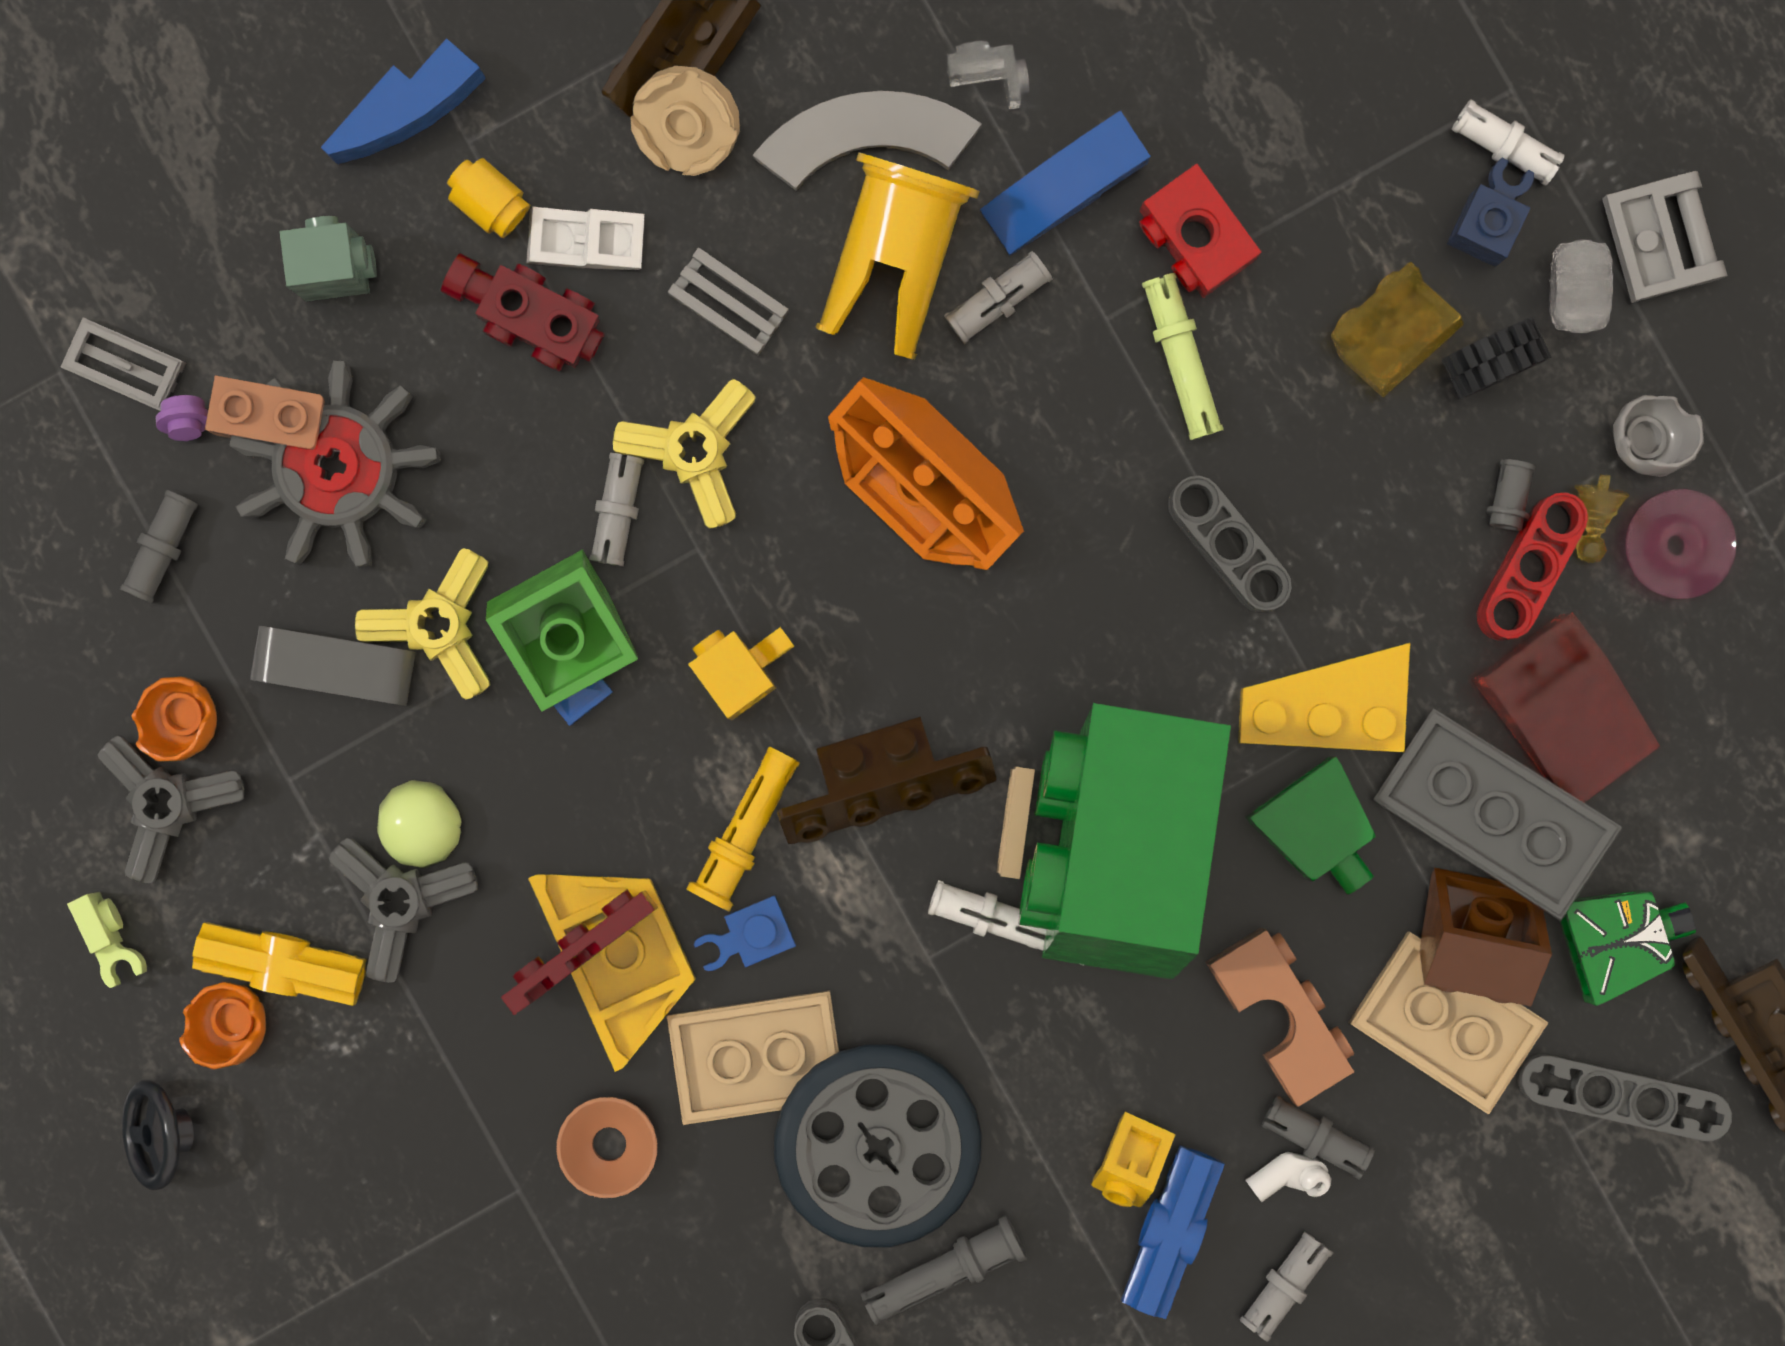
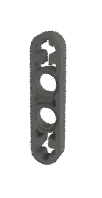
M1534 1054L1527 1057L1517 1072V1083L1520 1091L1528 1099L1549 1107L1699 1141H1714L1721 1138L1728 1132L1732 1123V1111L1726 1100L1722 1096L1700 1088L1549 1054ZM1544 1064H1550L1549 1073L1559 1078L1571 1080L1570 1069H1577L1578 1071L1570 1084L1571 1101H1563L1568 1091L1555 1086H1546L1543 1094H1538V1085L1530 1081L1532 1072H1542ZM1594 1076H1604L1612 1087L1610 1099L1599 1107L1590 1106L1583 1097L1585 1082ZM1657 1088L1663 1093L1665 1098L1664 1110L1658 1117L1645 1119L1637 1110V1098L1643 1090ZM1684 1093L1679 1104L1691 1108L1702 1109L1705 1101H1709V1109L1717 1113L1715 1123L1706 1122L1703 1130H1699L1700 1123L1697 1120L1678 1115L1677 1094ZM1677 1114L1678 1125L1673 1126L1671 1123Z

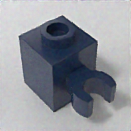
M1503 157L1490 170L1488 178L1490 188L1480 184L1469 195L1447 241L1448 245L1494 267L1508 257L1530 211V207L1515 201V199L1527 192L1534 180V172L1527 170L1521 177L1519 185H1508L1503 179V170L1507 166L1508 160Z

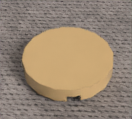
M673 66L656 72L639 89L635 96L633 115L631 116V131L640 150L656 166L667 171L670 168L682 171V175L696 176L714 170L733 150L740 133L739 110L730 91L715 76L696 67Z

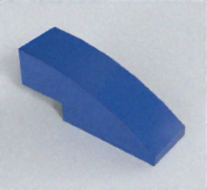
M446 38L411 79L393 65L321 146V149L334 162L341 164L370 156L399 144L433 125L453 110L486 77L478 65Z
M1120 110L1010 186L981 208L980 212L1008 255L1011 256L1099 199L1102 193L1147 165L1151 156Z

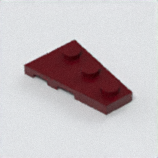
M628 889L601 908L607 916L605 920L590 931L584 923L580 924L557 942L562 952L546 964L538 956L516 972L512 977L518 985L504 994L501 999L513 1015H516L655 911L658 906L646 890L633 897Z

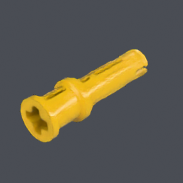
M768 747L754 779H752L735 811L734 817L722 838L716 837L715 841H711L708 847L711 854L697 881L689 883L686 888L688 891L726 911L731 910L733 903L730 901V898L744 871L752 870L755 864L753 862L755 857L751 854L763 829L773 814L786 785L800 762L772 747Z

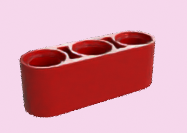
M1566 492L1556 493L1538 501L1530 510V519L1523 523L1522 531L1518 532L1477 610V623L1481 631L1489 638L1498 641L1519 638L1526 634L1535 623L1588 522L1587 509L1583 501L1577 496ZM1551 505L1562 506L1569 515L1570 524L1564 534L1554 532L1546 522L1547 510ZM1526 552L1536 554L1543 562L1544 572L1537 582L1527 580L1520 571V561ZM1501 600L1511 602L1518 611L1517 623L1509 631L1500 628L1494 620L1493 612L1495 606Z

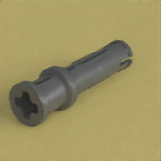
M1008 1216L1000 1217L998 1225L970 1239L965 1235L957 1238V1242L953 1243V1250L880 1286L862 1292V1300L864 1303H867L865 1307L874 1324L877 1326L882 1321L968 1279L972 1284L975 1282L979 1284L986 1280L987 1273L1011 1261L1016 1260L1022 1263L1028 1260L1023 1245Z

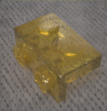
M1409 262L1399 272L1394 271L1388 274L1379 283L1376 293L1359 308H1352L1339 319L1335 330L1331 333V338L1339 358L1378 394L1385 397L1460 329L1464 323L1461 315L1423 281L1420 269L1412 262Z

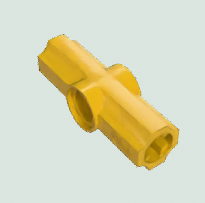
M204 922L196 938L192 955V969L250 982V987L286 996H297L300 993L354 1006L362 990L367 959L335 950H325L309 946L310 941L294 936L267 931L257 934Z

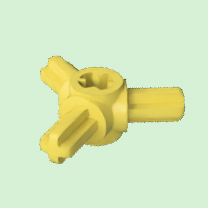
M732 379L700 417L692 412L684 423L670 421L669 428L625 421L618 422L614 431L613 450L619 454L663 461V469L676 471L681 484L690 483L705 526L717 528L726 525L736 518V512L720 472L727 467L723 453L729 447L730 442L725 437L755 402L756 397L746 386ZM696 436L705 438L706 440L702 446L707 455L702 461L698 462L695 457H692V463L682 460L686 455L685 450L681 446L684 440L691 437L693 442H696Z
M463 548L457 554L437 592L428 589L423 600H409L407 609L359 610L355 618V631L358 641H408L410 650L423 649L430 661L437 658L440 660L463 699H471L481 694L490 686V680L467 643V640L473 635L466 625L472 614L471 611L466 609V606L486 572L489 562L475 552ZM435 610H439L441 617L450 620L449 630H441L440 632L443 637L440 639H436L434 632L425 630L426 618L434 619L432 612Z

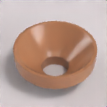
M598 1097L577 1106L566 1117L557 1139V1158L567 1180L578 1190L598 1198H616L637 1189L648 1178L655 1165L658 1153L657 1136L648 1116L635 1104L617 1097ZM606 1127L619 1130L626 1139L625 1152L614 1160L602 1158L594 1148L595 1135Z

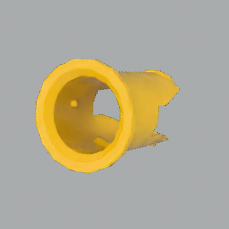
M858 153L856 161L864 163L862 169L866 177L820 323H817L816 328L832 335L838 333L868 283L874 262L878 261L905 270L898 292L894 354L915 359L917 354L914 352L960 206L968 202L969 197L977 199L980 191L880 158Z

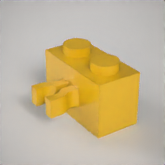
M781 627L750 650L734 631L725 637L723 632L717 630L692 649L698 657L688 665L725 716L733 720L777 688L763 669L792 649L794 645Z

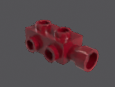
M462 253L457 255L445 276L441 292L459 302H462L465 298L479 305L475 314L478 319L486 322L482 330L483 333L510 347L516 338L535 348L531 355L533 359L559 372L564 363L576 369L581 358L591 362L605 334L596 329L600 323L599 315L592 312L595 305L594 302L570 289H565L561 296L543 287L546 278L517 263L514 271L500 265L495 276H492L480 269L481 264ZM510 292H516L523 298L521 307L515 311H508L502 306L504 296ZM564 317L571 321L572 329L566 336H556L552 333L551 325L555 319Z

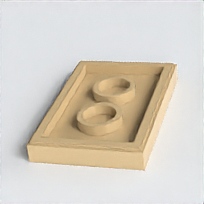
M1407 931L1348 1023L1474 1106L1490 1114L1548 1022L1521 1004L1511 1002L1498 1003L1487 997L1458 991L1445 992L1434 986L1424 985L1419 952L1421 939Z
M830 990L667 1015L683 1125L779 1111L795 1084L816 1064L839 1052Z

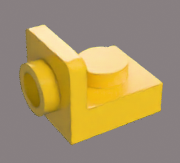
M1125 1112L1119 1120L1102 1166L1095 1174L1091 1185L1103 1191L1102 1195L1116 1205L1142 1207L1155 1189L1176 1134Z

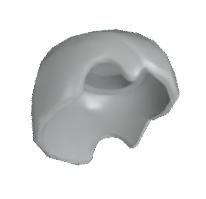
M1642 395L1627 403L1621 409L1613 424L1612 432L1619 457L1629 468L1644 475L1663 477L1687 466L1695 460L1704 444L1703 422L1700 416L1685 412L1674 396L1656 397L1654 395Z

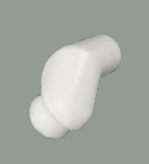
M1292 1152L1280 1154L1245 1180L1261 1202L1284 1186L1306 1191L1312 1197L1324 1195L1331 1186V1177L1326 1165L1317 1158L1311 1159L1305 1155Z

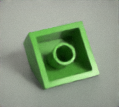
M583 549L487 602L486 621L541 712L638 660V655L614 603Z

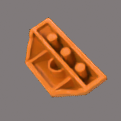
M863 377L828 416L830 428L835 434L836 451L844 483L923 559L955 565H974V568L988 570L1024 532L1004 474L925 398Z

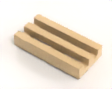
M1014 767L1010 771L997 873L1001 877L1020 879L1035 769Z

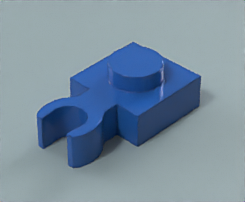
M776 895L724 916L730 932L723 935L716 933L705 934L694 943L696 948L706 942H713L720 949L718 960L703 966L706 971H713L722 967L731 955L738 952L744 966L748 967L796 946Z

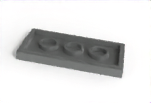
M1434 708L1373 799L1381 807L1559 921L1563 920L1622 831V827Z

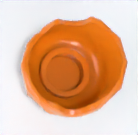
M166 677L159 679L144 689L136 706L137 709L131 715L139 735V739L136 742L137 747L156 761H181L201 752L214 737L217 725V712L208 690L201 686L199 682L188 677Z
M222 982L204 987L194 997L191 1004L183 1009L185 1029L179 1041L183 1050L195 1064L211 1069L241 1064L254 1055L263 1042L266 1032L264 1006L258 996L246 986Z

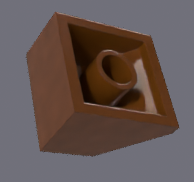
M1434 867L1430 879L1419 950L1424 985L1434 986L1445 992L1458 991L1487 997L1498 1003L1511 1002L1531 1007L1552 956L1544 910L1497 880Z

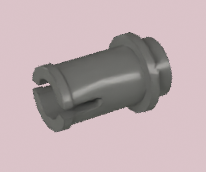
M1502 459L1500 461L1501 468L1493 506H1488L1486 511L1491 516L1489 525L1504 530L1522 531L1523 522H1527L1530 519V514L1525 511L1532 476L1536 466L1524 461Z

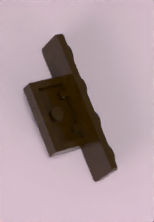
M661 0L650 18L641 26L639 35L621 62L611 71L609 79L602 89V95L619 111L631 118L633 115V102L637 92L656 72L673 66L696 67L715 76L762 5L757 0Z
M921 717L817 748V755L829 794L779 809L777 814L788 844L798 842L810 843L824 838L828 833L850 826H867L876 822L880 817L902 810L925 808L932 801L954 794L977 792L985 785L995 782L997 778L989 749L986 746L934 761Z
M1702 937L1691 941L1683 953L1685 960L1682 963L1684 973L1695 990L1704 991L1713 1006L1711 1014L1716 1027L1725 1038L1732 1037L1742 1054L1740 1062L1746 1076L1754 1085L1760 1084L1771 1101L1769 1103L1771 1116L1778 1128L1785 1133V970L1777 958L1729 982Z

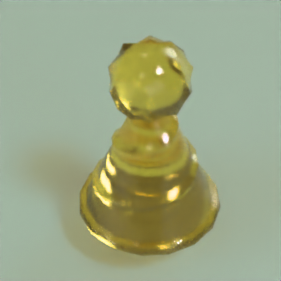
M1600 474L1598 486L1588 484L1575 485V489L1578 491V498L1583 501L1588 513L1587 535L1582 536L1576 545L1578 558L1588 563L1600 562L1607 552L1604 539H1601L1600 536L1606 532L1607 526L1613 517L1617 515V511L1624 501L1630 497V494L1625 491L1609 488L1611 478L1609 475Z

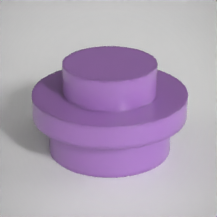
M179 395L169 397L161 402V411L156 415V427L159 431L168 434L169 438L177 441H189L197 439L201 436V432L205 431L208 410L205 409L203 399L191 395Z

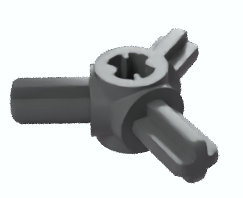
M120 735L108 741L98 753L99 760L130 792L125 800L132 806L134 812L130 823L138 826L125 868V876L138 882L154 883L157 880L170 835L179 837L182 824L196 821L197 812L241 802L244 799V784L239 772L236 770L189 780L186 773L171 776L163 766L154 770L134 747ZM156 793L171 794L172 797L167 802V806L171 810L170 813H156L154 811V808L159 803L158 799L154 796Z
M349 837L338 844L329 857L330 863L364 893L360 901L370 909L368 924L375 926L366 974L367 977L376 981L388 983L397 981L407 934L416 933L419 920L432 916L431 907L473 894L478 890L476 874L469 862H462L422 876L417 869L403 873L394 864L386 869L353 838ZM404 889L410 898L404 900V903L410 904L408 911L399 910L391 913L386 906V903L392 901L391 899H386L387 892H397Z

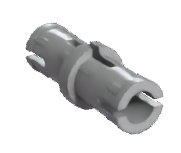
M1031 251L1028 253V256L995 280L991 277L981 283L984 287L950 313H946L944 317L965 344L971 337L1001 315H1004L1006 318L1016 312L1014 309L1016 304L1046 282L1053 280L1039 257Z
M610 453L602 500H597L595 512L600 514L592 554L589 560L624 567L625 561L623 560L631 519L637 520L639 511L638 508L634 507L644 459L629 455L624 457L623 454Z
M1304 1231L1302 1238L1277 1271L1271 1269L1266 1278L1269 1283L1246 1314L1240 1318V1321L1254 1333H1259L1258 1335L1268 1342L1271 1339L1272 1333L1295 1302L1302 1304L1307 1297L1304 1290L1328 1257L1332 1256L1333 1252Z

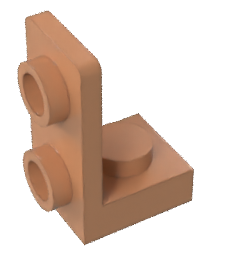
M215 376L205 430L219 437L231 439V436H238L313 450L317 445L325 399L319 394Z

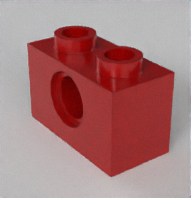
M1195 164L1145 200L1140 208L1144 218L1139 221V224L1147 238L1156 248L1161 247L1163 244L1176 260V263L1171 268L1179 282L1188 292L1197 289L1202 298H1205L1252 264L1262 253L1198 164ZM1189 222L1203 224L1210 234L1209 244L1200 248L1188 245L1182 238V226Z

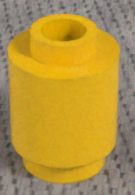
M484 158L477 160L474 164L468 159L457 167L447 181V185L452 188L448 200L488 234L494 231L501 238H505L517 227L530 209V204L522 198L524 192Z

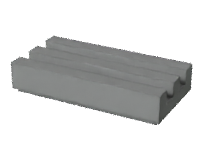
M698 247L690 263L680 273L679 279L668 290V295L759 356L788 314L789 309ZM704 266L773 314L768 321L705 279L698 274L700 268ZM692 283L761 331L760 334L754 339L685 291L686 288Z
M82 318L61 368L161 411V402L169 398L171 392L174 393L178 384L176 382L180 372H183L186 363L86 318ZM92 333L167 366L164 376L86 343L89 334ZM80 354L88 355L158 386L155 396L77 363Z

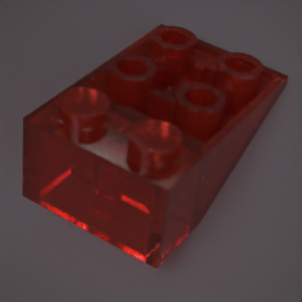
M1573 612L1556 617L1473 679V682L1545 778L1583 803L1660 747L1607 657Z

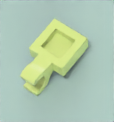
M97 892L86 894L67 903L90 953H95L99 961L101 978L109 988L121 984L115 971L116 964L120 960L128 961L136 976L147 972L144 957L138 951L123 947L120 944L123 940L118 930L123 928V922L111 899L103 900L101 893Z

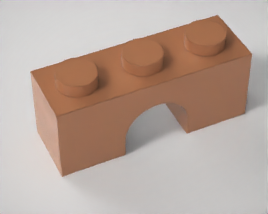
M1259 928L1207 960L1206 964L1233 1008L1238 1012L1258 1001L1267 999L1279 1001L1285 1007L1289 1016L1288 1033L1278 1046L1263 1054L1291 1102L1299 1107L1354 1073V1070L1347 1061L1348 1058L1354 1055V1051L1337 1026L1330 1031L1318 1014L1319 1011L1325 1008V1005L1312 983L1307 979L1300 984L1289 965L1295 962L1296 958L1282 935L1278 932L1271 937L1266 929Z

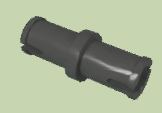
M169 490L165 491V497L147 534H140L136 543L140 544L141 547L124 584L120 587V590L151 604L171 560L177 561L181 554V550L177 549L194 509L196 510L198 506L197 503Z
M1279 1096L1275 1098L1273 1106H1270L1262 1122V1128L1269 1129L1304 1148L1303 1155L1311 1159L1318 1156L1360 1180L1364 1173L1363 1170L1366 1171L1373 1158L1375 1148L1367 1146L1332 1127L1333 1121L1327 1117L1322 1116L1319 1120L1282 1100L1283 1098Z

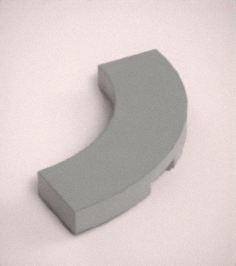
M894 91L860 92L822 102L801 112L769 136L753 154V159L795 191L826 164L848 155L852 151L866 148L887 147V149L912 152L938 163L949 171L981 129L982 124L966 113L944 102L926 96Z

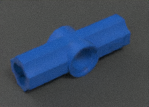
M1179 1145L1177 1153L1174 1155L1175 1158L1168 1171L1159 1200L1154 1199L1145 1218L1138 1245L1141 1248L1121 1298L1122 1303L1145 1314L1166 1319L1169 1311H1171L1187 1264L1191 1265L1198 1254L1208 1222L1205 1216L1225 1165L1223 1161L1210 1155Z

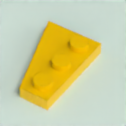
M1410 643L1242 688L1238 743L1404 752Z

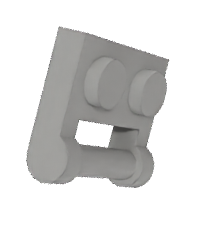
M1698 171L1619 191L1602 198L1631 303L1706 284L1728 276L1724 261H1717L1698 194V189L1702 188ZM1674 196L1677 198L1696 267L1684 269L1664 198Z

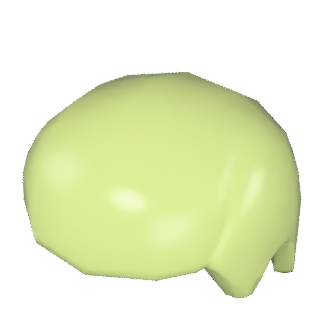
M411 780L392 788L379 805L377 832L387 853L400 864L427 868L446 860L458 845L462 821L458 808L441 786L431 782Z

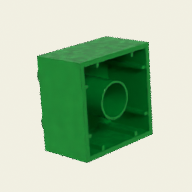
M1093 703L1079 734L1054 730L1050 751H1045L1035 816L1063 820L1059 846L1037 842L1034 857L1029 859L1027 864L1018 925L1046 929L1042 958L1173 979L1198 955L1231 725Z

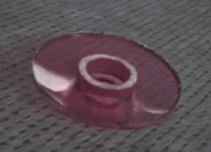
M1670 490L1650 498L1635 512L1626 533V555L1633 573L1649 590L1668 598L1688 599L1711 591L1727 576L1736 555V534L1728 514L1715 500L1693 490ZM1673 535L1681 537L1685 543V549L1679 556L1673 555L1667 547L1668 540Z

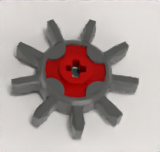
M333 360L328 377L329 400L323 408L315 449L309 450L231 436L229 446L247 457L264 458L272 461V476L274 484L270 488L249 495L236 508L241 517L249 519L263 516L273 508L285 503L293 512L299 515V523L288 541L285 559L299 565L303 563L311 552L315 536L321 526L342 528L346 538L347 553L355 566L362 569L372 566L371 546L365 536L363 522L375 515L380 509L388 511L401 524L421 529L427 521L414 505L398 499L392 493L397 478V470L409 467L426 468L441 462L440 450L437 448L423 445L396 450L385 432L388 425L406 410L413 397L406 389L399 386L389 392L372 413L366 415L359 410L351 408L349 404L353 382L350 365L345 361ZM276 378L266 384L290 389ZM339 454V460L347 464L344 474L334 473L330 480L331 473L323 469L326 459L335 460Z

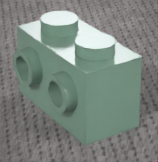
M320 216L305 220L306 228L279 231L286 287L305 302L370 293L368 278H375L377 276L372 245H366L364 237L359 236L346 222L339 223V219L336 216Z

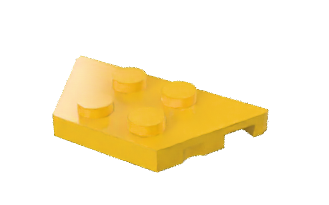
M534 875L528 879L557 942L582 923L590 931L605 920L607 916L601 908L627 889L633 897L646 890L658 906L655 911L571 973L614 1071L621 1070L696 979L651 879Z

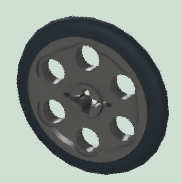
M863 1045L839 1051L821 1061L795 1084L781 1108L775 1129L774 1161L780 1184L792 1206L812 1227L836 1241L859 1247L890 1248L916 1241L933 1232L960 1209L974 1186L979 1169L982 1133L976 1109L963 1085L942 1064L919 1051L896 1045ZM868 1079H878L888 1089L884 1102L875 1107H867L856 1098L858 1086ZM918 1100H928L936 1105L938 1115L932 1125L918 1128L908 1122L906 1113L912 1103ZM827 1111L839 1115L844 1123L840 1134L828 1140L816 1136L811 1128L815 1117ZM859 1122L864 1124L871 1136L875 1135L879 1140H883L886 1137L891 1139L887 1143L890 1161L898 1170H893L886 1158H881L876 1152L869 1156L865 1154L869 1146L866 1132L858 1124ZM927 1153L936 1154L944 1162L941 1175L931 1181L919 1179L912 1170L916 1159ZM830 1165L843 1167L850 1176L848 1185L836 1193L825 1191L818 1183L820 1172ZM881 1186H890L899 1193V1204L892 1212L878 1213L869 1206L868 1200L871 1192Z

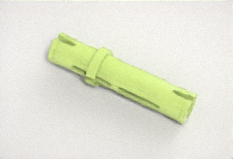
M1171 273L1164 275L1163 278L1157 277L1143 282L1142 286L1146 291L1157 330L1153 331L1155 342L1161 341L1190 433L1189 438L1193 440L1224 429L1220 424L1192 331L1197 329L1194 319L1188 320L1176 282V274Z

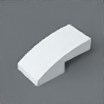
M532 207L529 216L527 264L592 269L640 270L644 214L590 209L588 212Z

